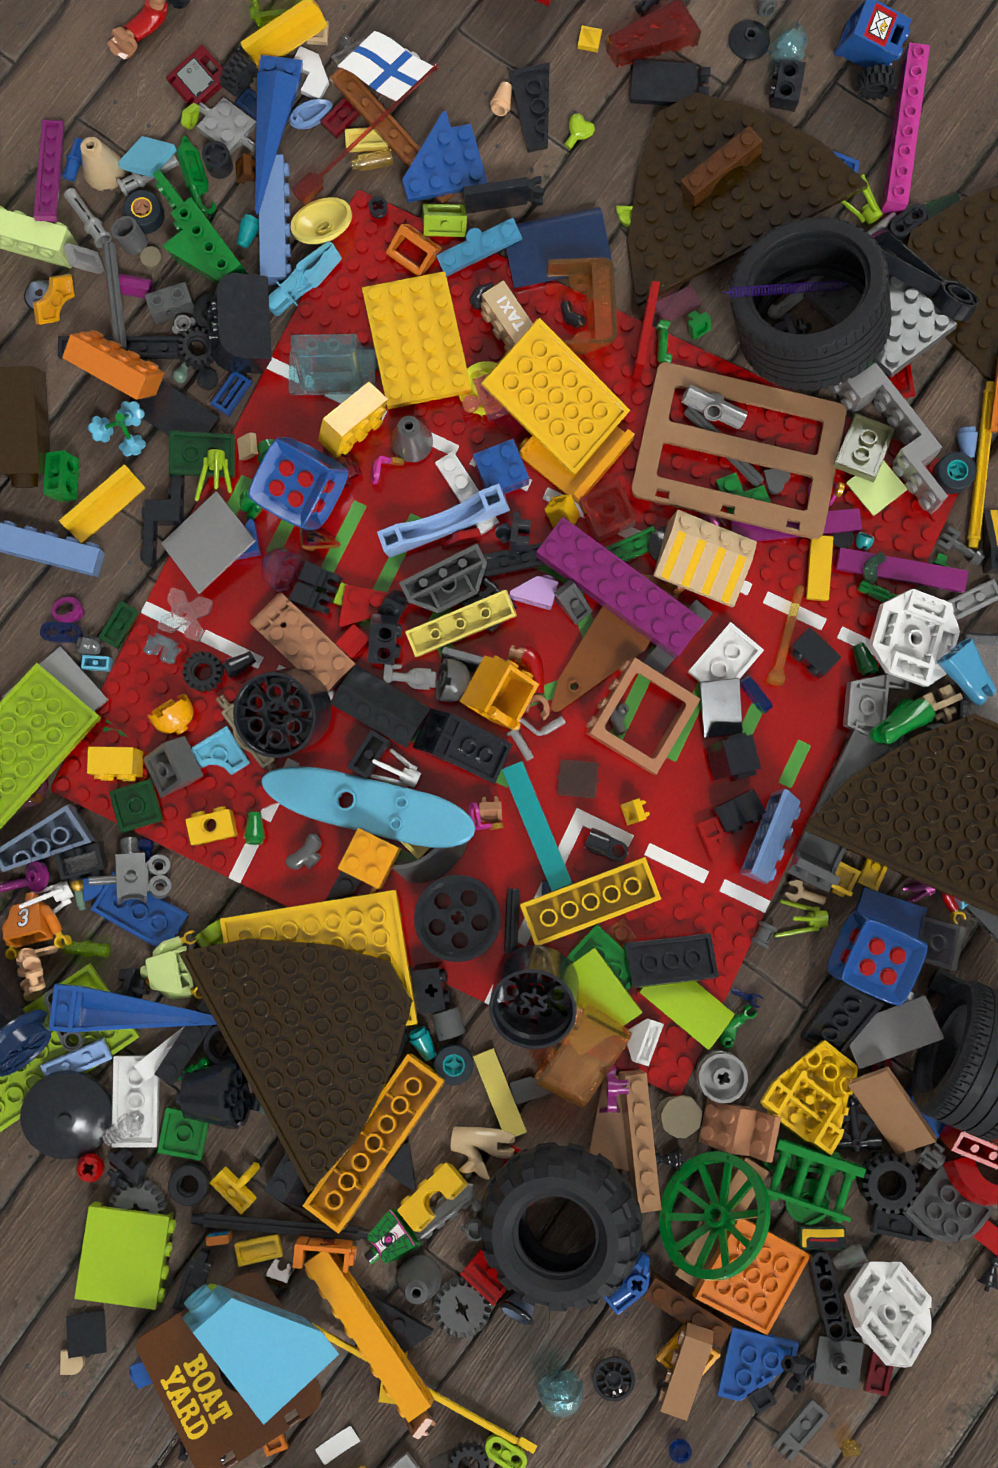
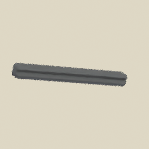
M105 242L102 244L113 341L121 344V348L125 350L127 344L116 248L113 242Z
M690 406L685 410L684 415L697 428L720 433L700 411ZM727 458L754 487H758L764 481V477L750 463Z

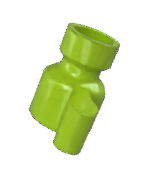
M219 919L194 937L195 940L198 939L196 942L201 948L223 943Z

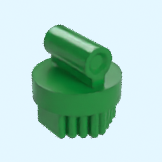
M246 490V492L243 491L240 495L239 504L241 511L247 513L246 519L249 521L250 518L254 520L263 508L248 497L249 491Z

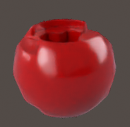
M93 1153L83 1155L76 1165L77 1176L84 1182L99 1180L105 1170L103 1159ZM93 1164L94 1168L88 1172L86 1168Z

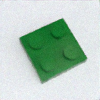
M167 1107L157 1153L198 1161L203 1160L210 1124L184 1118L181 1109Z

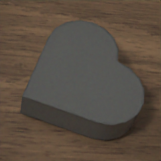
M777 469L763 471L768 492L779 494L783 490L784 484L788 482L790 472Z

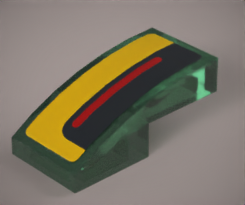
M818 1224L798 1225L797 1247L804 1250H845L846 1226L841 1224L826 1226Z

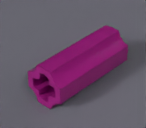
M119 274L120 292L122 295L146 299L145 295L153 292L152 280Z

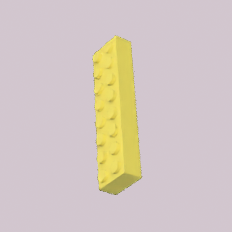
M503 590L406 631V635L415 657H420L516 617L517 613L508 591Z

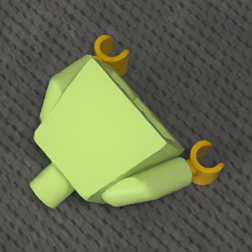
M193 930L186 932L184 937L180 938L177 936L161 942L153 950V956L146 959V966H142L140 970V975L143 979L149 978L152 990L160 991L161 994L171 1000L191 998L192 995L197 999L203 998L197 991V986L194 989H190L194 987L192 977L179 955L180 952L187 950L186 946H182V944L191 945L198 940H188L187 936L194 933L195 931Z

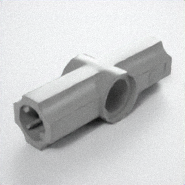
M691 384L685 390L681 400L682 403L703 412L708 420H719L736 429L742 427L747 417V411L726 402L721 394H710Z

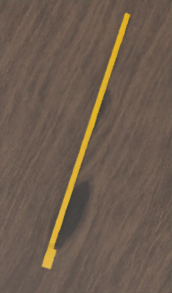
M312 1323L330 1342L368 1362L366 1358L359 1354L357 1347ZM428 1388L435 1398L434 1400L514 1445L516 1444L534 1454L537 1448L536 1444L523 1437L519 1439L499 1426Z

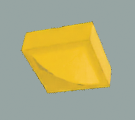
M582 25L577 49L598 53L602 29Z

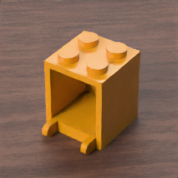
M496 655L493 658L484 656L459 702L489 721L512 730H518L520 727L519 720L539 683L532 679L533 675L529 672L518 670L519 665L510 660L505 661Z
M358 828L338 869L372 885L373 888L370 894L376 893L377 889L384 887L392 866L395 864L402 849Z

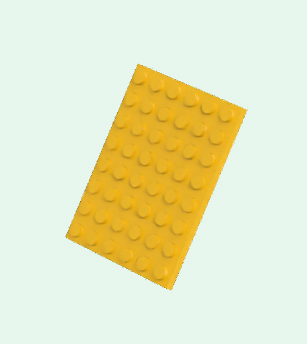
M397 890L220 919L223 943L247 938L322 943L391 961L413 1000L406 1026L418 1023Z

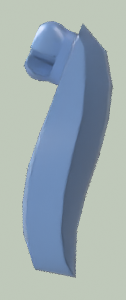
M324 99L304 102L292 111L289 116V123L297 129L315 127L333 109V104L331 101Z

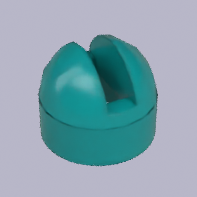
M859 532L856 537V546L859 549L863 547V550H867L872 546L875 538L869 534Z

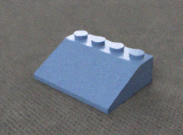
M782 789L772 792L765 809L766 813L762 816L763 819L760 821L740 874L764 884H768L769 880L772 881L777 871L774 868L776 862L782 859L785 848H782L784 842L790 839L793 828H791L792 822L797 820L801 812L799 807L801 801L789 790Z

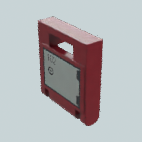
M202 44L166 77V80L188 106L193 103L198 105L200 102L205 104L222 88L220 76L223 75L221 72L224 68ZM209 60L218 69L214 75L205 67Z

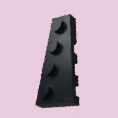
M550 62L509 71V78L527 153L548 149Z

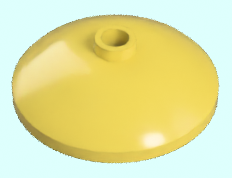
M328 197L312 201L302 207L292 218L290 225L292 234L298 241L312 245L334 240L349 226L352 220V211L349 204L339 198Z

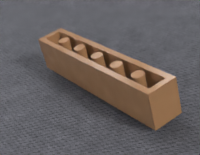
M641 1069L618 1072L619 1080L628 1079L629 1081L628 1086H622L623 1088H629V1095L621 1094L630 1184L633 1187L634 1198L640 1204L641 1213L661 1210L647 1073Z
M741 1155L740 1158L749 1163L764 1181L769 1171L748 1156ZM734 1165L732 1167L728 1202L748 1179ZM753 1187L735 1207L733 1212L747 1210L755 1196ZM721 1189L717 1194L718 1200H720ZM697 1221V1229L704 1225L705 1222ZM710 1231L686 1246L682 1252L684 1258L691 1264L695 1265ZM719 1233L702 1269L707 1268L720 1245ZM673 1262L672 1266H674L673 1271L675 1275L696 1288L700 1279L685 1273Z

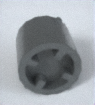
M123 216L113 223L111 227L112 236L127 254L135 255L146 248L148 238L133 217Z
M458 1006L431 1014L439 1041L450 1039L466 1032Z

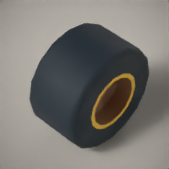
M147 190L135 191L124 202V215L133 217L145 234L153 233L162 226L165 219L164 210L158 197Z

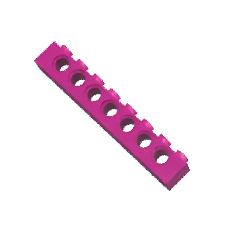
M909 42L902 57L881 205L882 213L890 214L895 212L896 215H899L908 205L930 45Z

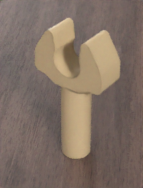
M792 880L787 882V884L795 886L797 889L795 894L784 892L788 900L797 902L798 899L804 898L821 905L825 904L826 897L805 890L802 881Z

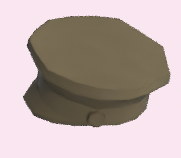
M679 1094V1096L668 1097L662 1100L656 1109L663 1129L676 1138H687L700 1128L702 1110L690 1096Z

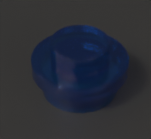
M676 1439L669 1446V1455L674 1462L682 1464L691 1458L692 1449L686 1440Z

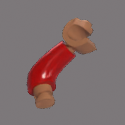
M145 0L142 10L124 25V28L118 27L112 30L114 37L107 43L110 51L115 56H120L124 60L131 57L137 49L138 45L136 42L153 33L165 21L168 11L167 2L165 0Z
M512 645L507 660L515 659V662L520 664V668L532 674V679L539 683L524 712L528 713L533 703H540L544 708L540 714L544 721L549 716L550 707L548 701L543 697L545 694L544 670L540 654L528 645H526L525 649L521 647L515 649V646Z

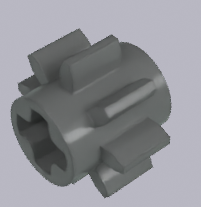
M937 1142L919 1147L917 1155L921 1158L918 1162L931 1170L932 1166L938 1169L946 1159V1155L942 1153L945 1148Z

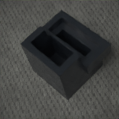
M745 732L723 738L724 741L705 747L714 781L733 776L734 780L757 775L756 770L761 769L753 734L747 735Z

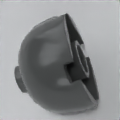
M444 658L438 670V674H441L440 679L436 681V699L443 702H455L463 696L472 678H470L468 668L461 661L452 658Z

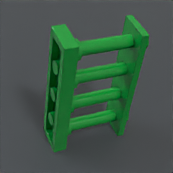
M777 1137L775 1147L778 1149L779 1157L770 1186H765L769 1199L777 1201L780 1198L827 1214L830 1220L842 1223L843 1220L850 1222L851 1217L843 1212L852 1180L856 1179V1176L864 1178L866 1169L859 1164ZM794 1154L800 1156L799 1160L801 1163L792 1192L789 1194L778 1189L788 1157ZM814 1161L820 1163L823 1169L813 1201L801 1198L800 1195L809 1166ZM838 1169L843 1171L842 1175H844L833 1209L821 1204L831 1172Z

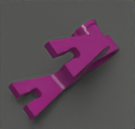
M615 1065L599 1067L598 1072H606L607 1105L605 1108H600L599 1113H620V1108H617L616 1097L618 1094L629 1095V1088L622 1087L628 1086L629 1081L628 1079L617 1080L616 1072H619V1068Z

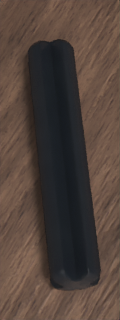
M517 888L507 889L504 952L507 954L518 949L520 890Z

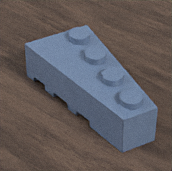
M68 804L1 846L0 869L4 872L90 843L96 839L73 804Z

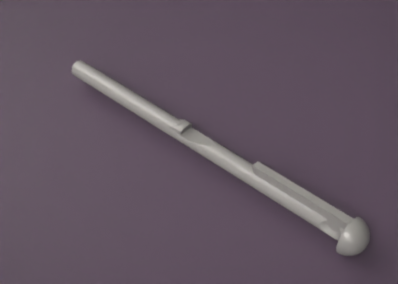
M891 212L872 227L868 233L872 235L879 230L885 229L897 217L896 213ZM825 276L811 277L805 283L818 282ZM804 292L792 293L776 306L771 304L768 308L769 317L774 320L780 319L783 314L804 298Z

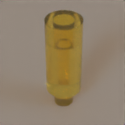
M391 149L358 155L357 160L351 161L352 169L360 168L361 171L394 165Z

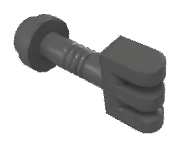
M947 526L945 531L948 534L942 533L940 536L944 541L938 539L935 544L946 552L951 547L955 548L971 559L969 564L978 566L985 557L982 554L983 551L979 549L975 552L968 548V546L957 540L961 533L953 527Z

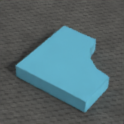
M228 726L191 748L201 768L209 765H219L233 775L250 764V761L236 742Z

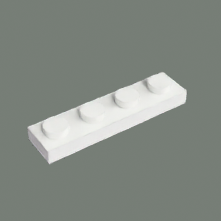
M453 451L435 462L436 467L460 503L479 491ZM495 516L477 523L475 526L479 528L480 534L483 535L499 525V521Z

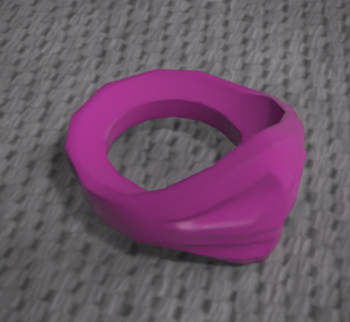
M74 597L61 598L51 608L54 619L64 623L78 621L85 616L81 602ZM71 603L74 605L72 612H68L65 615L57 614V608L61 604Z

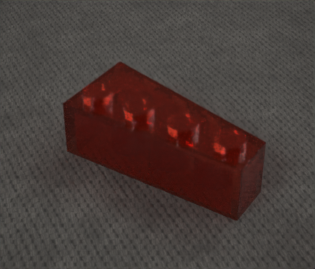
M674 0L608 36L606 52L614 65L620 67L633 63L634 59L642 60V58L649 56L654 58L661 56V53L676 52L686 46H698L701 30L683 1Z

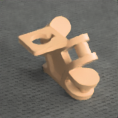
M55 945L36 950L24 948L18 953L16 963L19 965L17 969L18 976L27 978L20 983L21 989L25 991L23 996L26 1001L35 1000L42 995L46 984L38 957L56 953L59 948Z

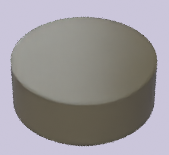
M146 247L140 254V260L147 269H157L163 262V257L156 247Z

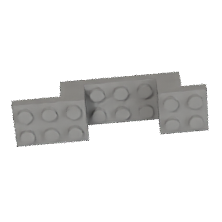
M874 363L854 378H849L844 383H838L839 385L834 387L829 386L831 392L838 395L841 399V404L852 415L874 401L876 409L886 416L889 426L896 428V431L900 434L901 441L906 445L899 451L891 464L894 473L905 481L906 488L919 499L922 509L928 511L929 514L935 512L948 495L925 466L934 460L942 446L877 363Z

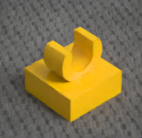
M639 798L621 804L627 826L646 820V817L650 815L649 812L644 813L642 805L646 804V801H640Z

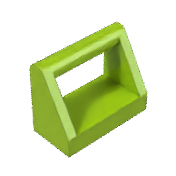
M422 203L424 236L466 237L467 214L465 205Z

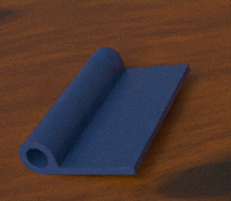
M600 207L516 224L522 240L505 248L514 289L613 269Z

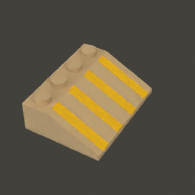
M677 510L668 521L653 576L733 608L752 563L757 541Z

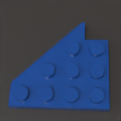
M442 112L402 179V187L407 203L464 192L463 187L488 183L471 124L451 127L447 112Z

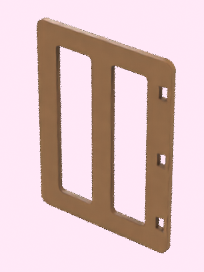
M668 362L661 363L656 372L631 492L634 497L809 539H819L825 529L836 468L833 466L839 454L846 408L843 404ZM691 384L707 393L721 394L724 399L820 421L822 423V430L817 455L671 422L669 420V413L674 389L681 388L686 390ZM667 443L810 477L812 482L807 508L805 511L661 478L657 475L662 445ZM657 490L669 493L668 499L655 496ZM722 506L734 508L733 514L722 512ZM787 521L799 523L798 529L786 527Z

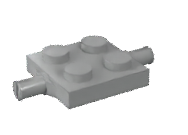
M224 97L212 109L202 102L198 104L200 112L205 115V118L197 125L198 132L211 142L219 141L224 143L230 155L242 145L254 152V149L256 150V143L249 139L250 133L256 128V121Z

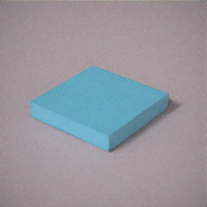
M141 136L120 159L118 165L120 169L153 178V173L161 169L177 150L174 144Z

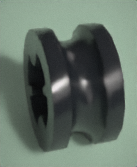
M375 196L370 199L368 207L372 217L376 219L385 217L388 213L386 200L381 196ZM382 204V210L377 209L375 211L374 205L380 206Z

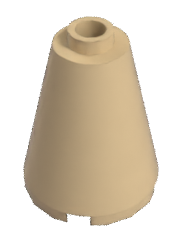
M88 137L82 141L81 158L83 175L86 182L98 191L105 189L113 190L118 187L116 180H122L125 177V171L120 169L118 165L121 157L95 137Z

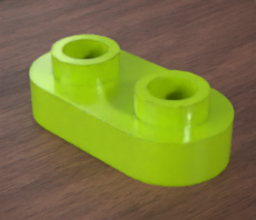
M492 1434L487 1438L485 1452L491 1460L503 1468L526 1467L527 1456L521 1447L516 1444L514 1445L497 1434ZM498 1442L501 1446L499 1448H494L492 1445L493 1443ZM512 1456H519V1460L513 1461L511 1459Z

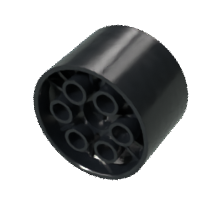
M284 668L263 673L246 682L238 692L233 708L234 725L241 740L254 752L271 758L286 757L314 745L324 736L332 716L331 700L321 681L307 671L297 668ZM293 682H295L299 687L293 694L289 693ZM265 683H266V686H267L266 692H265V690L262 688V686H263ZM276 686L281 689L280 697L274 692ZM257 697H260L262 700L261 708L256 704ZM295 698L300 702L299 708L293 705ZM283 709L284 711H287L288 714L284 715V713L277 711ZM304 711H312L313 717L307 718L302 717V715H304ZM257 719H259L262 722V729L260 728ZM294 720L297 721V722L300 724V730H299V731H296V730L294 729V728H295V722H294ZM275 731L281 734L280 742L275 739ZM290 735L294 736L299 744L293 746Z
M528 945L509 953L497 968L489 1002L490 1018L498 1033L510 1043L528 1049L547 1048L563 1040L571 1031L577 1013L579 979L575 967L565 955L547 946ZM516 985L517 989L510 988L509 986ZM561 989L563 992L557 993L554 990ZM515 999V1001L509 1005H506L504 1003V1001ZM555 1003L566 1007V1009L562 1011ZM537 1013V1019H530L531 1015L535 1016Z

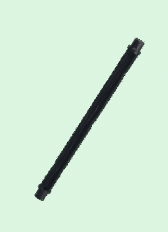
M211 1213L191 1215V1224H197L200 1227L358 1241L361 1239L368 1240L367 1236L371 1232V1229L346 1226L338 1234L324 1223L284 1221L234 1215L227 1216Z

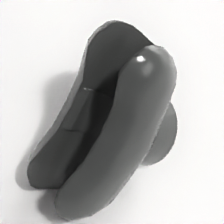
M309 834L303 846L294 854L286 857V865L294 870H298L304 865L308 869L315 866L321 859V856L317 853L322 846L320 837L316 834Z

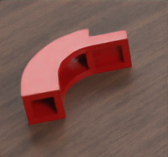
M962 1156L943 1163L951 1184L963 1197L983 1206L998 1205V1185L990 1183L981 1175L975 1160Z

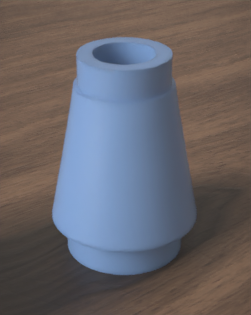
M976 427L958 428L956 437L960 452L974 458L978 437Z

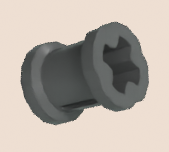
M759 921L760 926L755 936L751 938V941L768 949V943L773 933L777 932V928Z

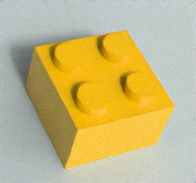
M88 747L87 774L94 775V779H100L101 781H114V777L122 781H136V777H143L144 751L133 747Z

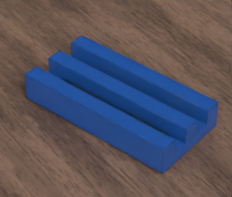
M232 372L210 403L211 406L229 417L252 385V380L241 373ZM236 377H238V378H239L238 381H237L236 384L233 386V388L230 390V392L228 393L227 397L224 399V401L222 402V404H221V405L218 404V403L220 402V400L222 399V397H223V396L225 395V393L227 392V390L229 389V387L232 385V383L234 382V380L236 379ZM245 382V383L243 384V386L241 387V389H240V390L238 391V393L236 394V396L234 397V399L231 401V403L229 404V406L227 407V409H226V406L228 405V403L230 402V400L233 398V396L235 395V393L237 392V390L240 388V386L242 385V383Z

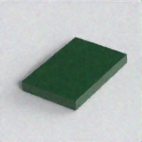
M169 430V475L200 476L203 468V459L207 457L208 450L218 449L225 452V459H228L229 476L234 478L235 434ZM208 466L205 477H214V471L210 470ZM223 467L219 471V478H225Z

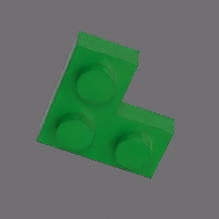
M737 473L715 481L718 491L771 503L764 485L744 492ZM725 506L726 512L733 514L734 508Z

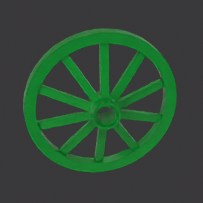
M706 1152L685 1162L681 1166V1171L677 1170L668 1182L662 1196L661 1210H659L660 1235L670 1259L685 1273L708 1281L725 1280L745 1270L761 1251L770 1225V1201L762 1178L745 1160L726 1152ZM725 1163L720 1200H718L706 1165ZM734 1165L748 1179L728 1202L732 1167ZM697 1169H699L711 1204H708L683 1185L684 1181ZM753 1187L757 1200V1209L733 1212L735 1207ZM678 1191L704 1209V1214L672 1213ZM757 1218L751 1241L734 1226L735 1220ZM671 1221L705 1222L704 1225L675 1243ZM710 1231L695 1265L691 1264L684 1258L680 1250ZM727 1231L746 1247L743 1253L731 1263ZM719 1233L722 1267L702 1269Z

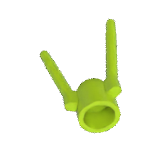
M862 174L861 178L864 179L868 184L865 175ZM868 184L867 189L862 191L868 202L861 208L862 214L846 200L841 203L856 215L861 223L867 221L868 224H872L883 213L877 205Z
M218 449L208 450L207 457L203 459V468L196 490L195 501L199 500L208 466L210 470L214 471V488L218 489L219 471L223 467L227 490L229 493L232 492L228 459H225L224 451Z
M783 899L780 900L782 904L811 911L808 912L807 916H794L792 918L794 921H807L810 927L774 934L776 938L827 928V911H822L819 907H811Z

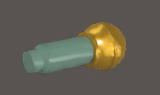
M83 879L69 882V887L75 894L79 910L86 909Z

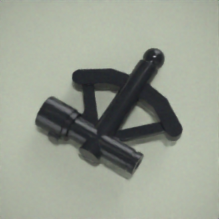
M849 1097L848 1116L844 1115L843 1122L849 1121L851 1136L844 1131L843 1136L847 1140L839 1142L837 1145L838 1150L852 1149L853 1152H859L861 1148H867L870 1152L882 1150L880 1136L867 1137L872 1126L877 1127L871 1117L858 1113L856 1098ZM858 1120L868 1123L861 1135L859 1133Z

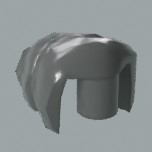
M86 634L83 638L78 637L76 649L81 654L98 655L103 649V642L95 636Z

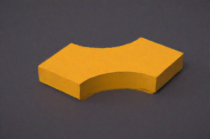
M64 274L49 277L47 292L41 299L33 302L36 324L42 325L60 320L62 306L67 300L75 297L72 275Z

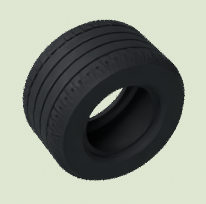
M968 981L955 986L943 998L934 1012L944 1039L918 1049L912 1075V1096L918 1109L924 1115L979 1139L994 1140L998 1138V990L980 982ZM947 1071L946 1075L944 1076V1078L942 1079V1081L939 1083L938 1081H939L940 1078L943 1076V1074Z

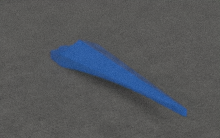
M261 55L259 72L257 73L255 212L257 215L260 212L282 135L301 84L303 61L299 59Z
M54 984L49 1031L73 1033L217 1025L212 1014L81 985Z

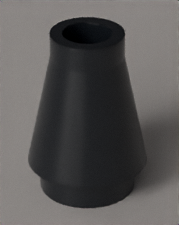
M248 651L247 653L225 659L226 662L222 666L230 679L238 678L256 660L253 654Z

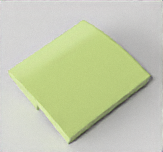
M884 460L874 483L854 476L846 483L872 516H875L908 490Z

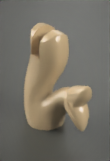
M455 1126L452 1131L451 1151L462 1153L469 1158L459 1169V1172L465 1174L476 1172L479 1177L489 1180L486 1166L476 1147L494 1157L509 1159L513 1156L514 1149L507 1146H499L497 1143H514L515 1134L494 1128Z

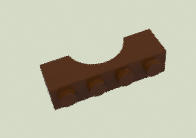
M749 125L681 180V192L695 207L712 193L717 183L728 172L741 165L747 166L762 154V139Z
M651 1272L648 1290L643 1297L685 1325L689 1322L714 1331L713 1343L722 1347L733 1329L730 1321L713 1309L693 1301L656 1272Z

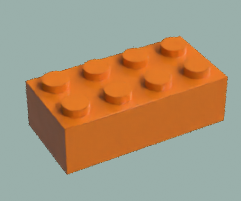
M95 330L70 334L62 357L136 400L155 396L165 373L158 369L159 366L157 364L140 359L139 354L122 349L121 344L112 340H106L103 338V334Z

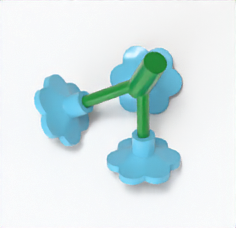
M123 401L121 409L115 415L116 421L110 423L105 417L95 416L92 418V423L88 425L92 438L95 441L101 440L104 443L108 442L110 436L113 435L114 430L112 427L116 425L121 427L125 434V439L119 445V448L125 456L138 455L146 447V442L142 436H132L126 426L130 425L139 426L141 419L145 416L144 410L140 408L137 401Z

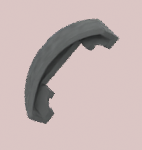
M468 841L455 847L434 848L419 860L414 859L411 862H405L400 859L392 868L409 883L434 880L450 871L454 864L461 859Z

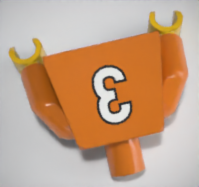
M33 892L27 893L25 895V902L39 897V895ZM42 901L24 908H19L20 904L13 905L8 918L2 926L3 939L6 946H9L5 955L10 960L18 957L22 946L53 939L54 934L56 935L54 939L56 947H64L61 942L62 938L66 945L72 943L69 935L62 934L63 928L52 908Z

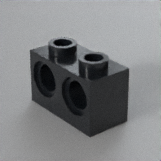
M781 58L779 66L775 65L772 79H775V85H771L768 97L772 99L770 108L795 112L800 99L806 62Z
M372 615L369 632V663L394 665L396 657L400 658L401 645L397 644V641L402 636V625H399V616ZM382 628H388L391 632H385ZM382 647H385V648L389 649V651H388V652L382 651L381 648H382Z

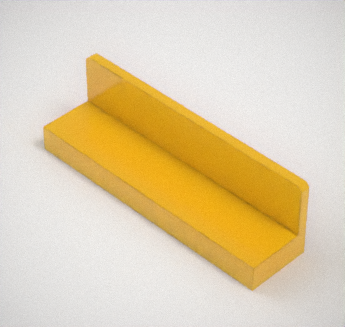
M302 0L240 43L243 49L252 57L259 70L261 55L283 57L327 28L328 24L319 5L314 0Z
M124 464L62 517L59 522L83 544L141 494L145 487Z

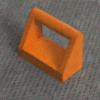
M401 224L386 254L416 276H423L437 258L436 255L441 252L442 247L424 236L410 224ZM405 237L428 253L420 267L396 251Z

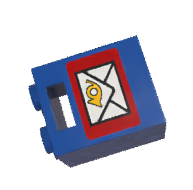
M864 0L843 27L844 32L838 46L834 50V55L842 56L866 70L869 66L874 68V65H878V67H881L882 64L885 67L891 66L894 60L897 61L903 52L901 46L910 34L909 26L912 19L877 0Z

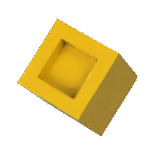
M571 494L552 497L545 508L553 528H555L562 517L575 525L580 517Z

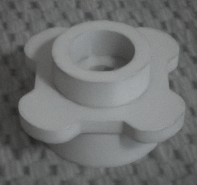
M178 314L172 327L173 333L182 334L184 331L187 332L189 328L192 330L193 326L196 325L195 319Z

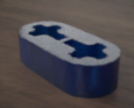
M46 622L40 628L41 637L52 643L76 644L78 637L83 638L84 636L82 628L74 623ZM52 627V629L59 631V634H52L50 637L46 632L51 630ZM74 628V630L78 633L77 635H73L72 639L71 636L65 634V632H72V629Z
M749 675L740 680V687L762 714L767 713L773 708L771 701Z

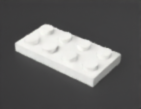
M115 1055L113 1058L112 1147L159 1146L160 1078L154 1075L145 1081L134 1067L135 1064L147 1055Z

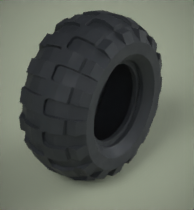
M556 1142L538 1144L537 1147L530 1150H521L511 1156L509 1161L498 1169L481 1201L482 1206L478 1216V1233L483 1240L482 1251L488 1265L496 1269L498 1273L497 1279L508 1291L513 1289L521 1295L522 1301L532 1306L538 1303L549 1306L550 1311L565 1312L568 1307H576L577 1310L596 1305L600 1298L610 1297L622 1286L627 1275L631 1274L638 1258L643 1235L640 1204L634 1198L633 1187L623 1173H618L613 1168V1162L600 1153L596 1156L585 1151V1146L569 1143L567 1146H560ZM559 1196L568 1198L579 1204L588 1213L595 1227L596 1238L587 1248L576 1253L562 1254L553 1252L542 1246L532 1235L526 1218L527 1207L544 1197Z

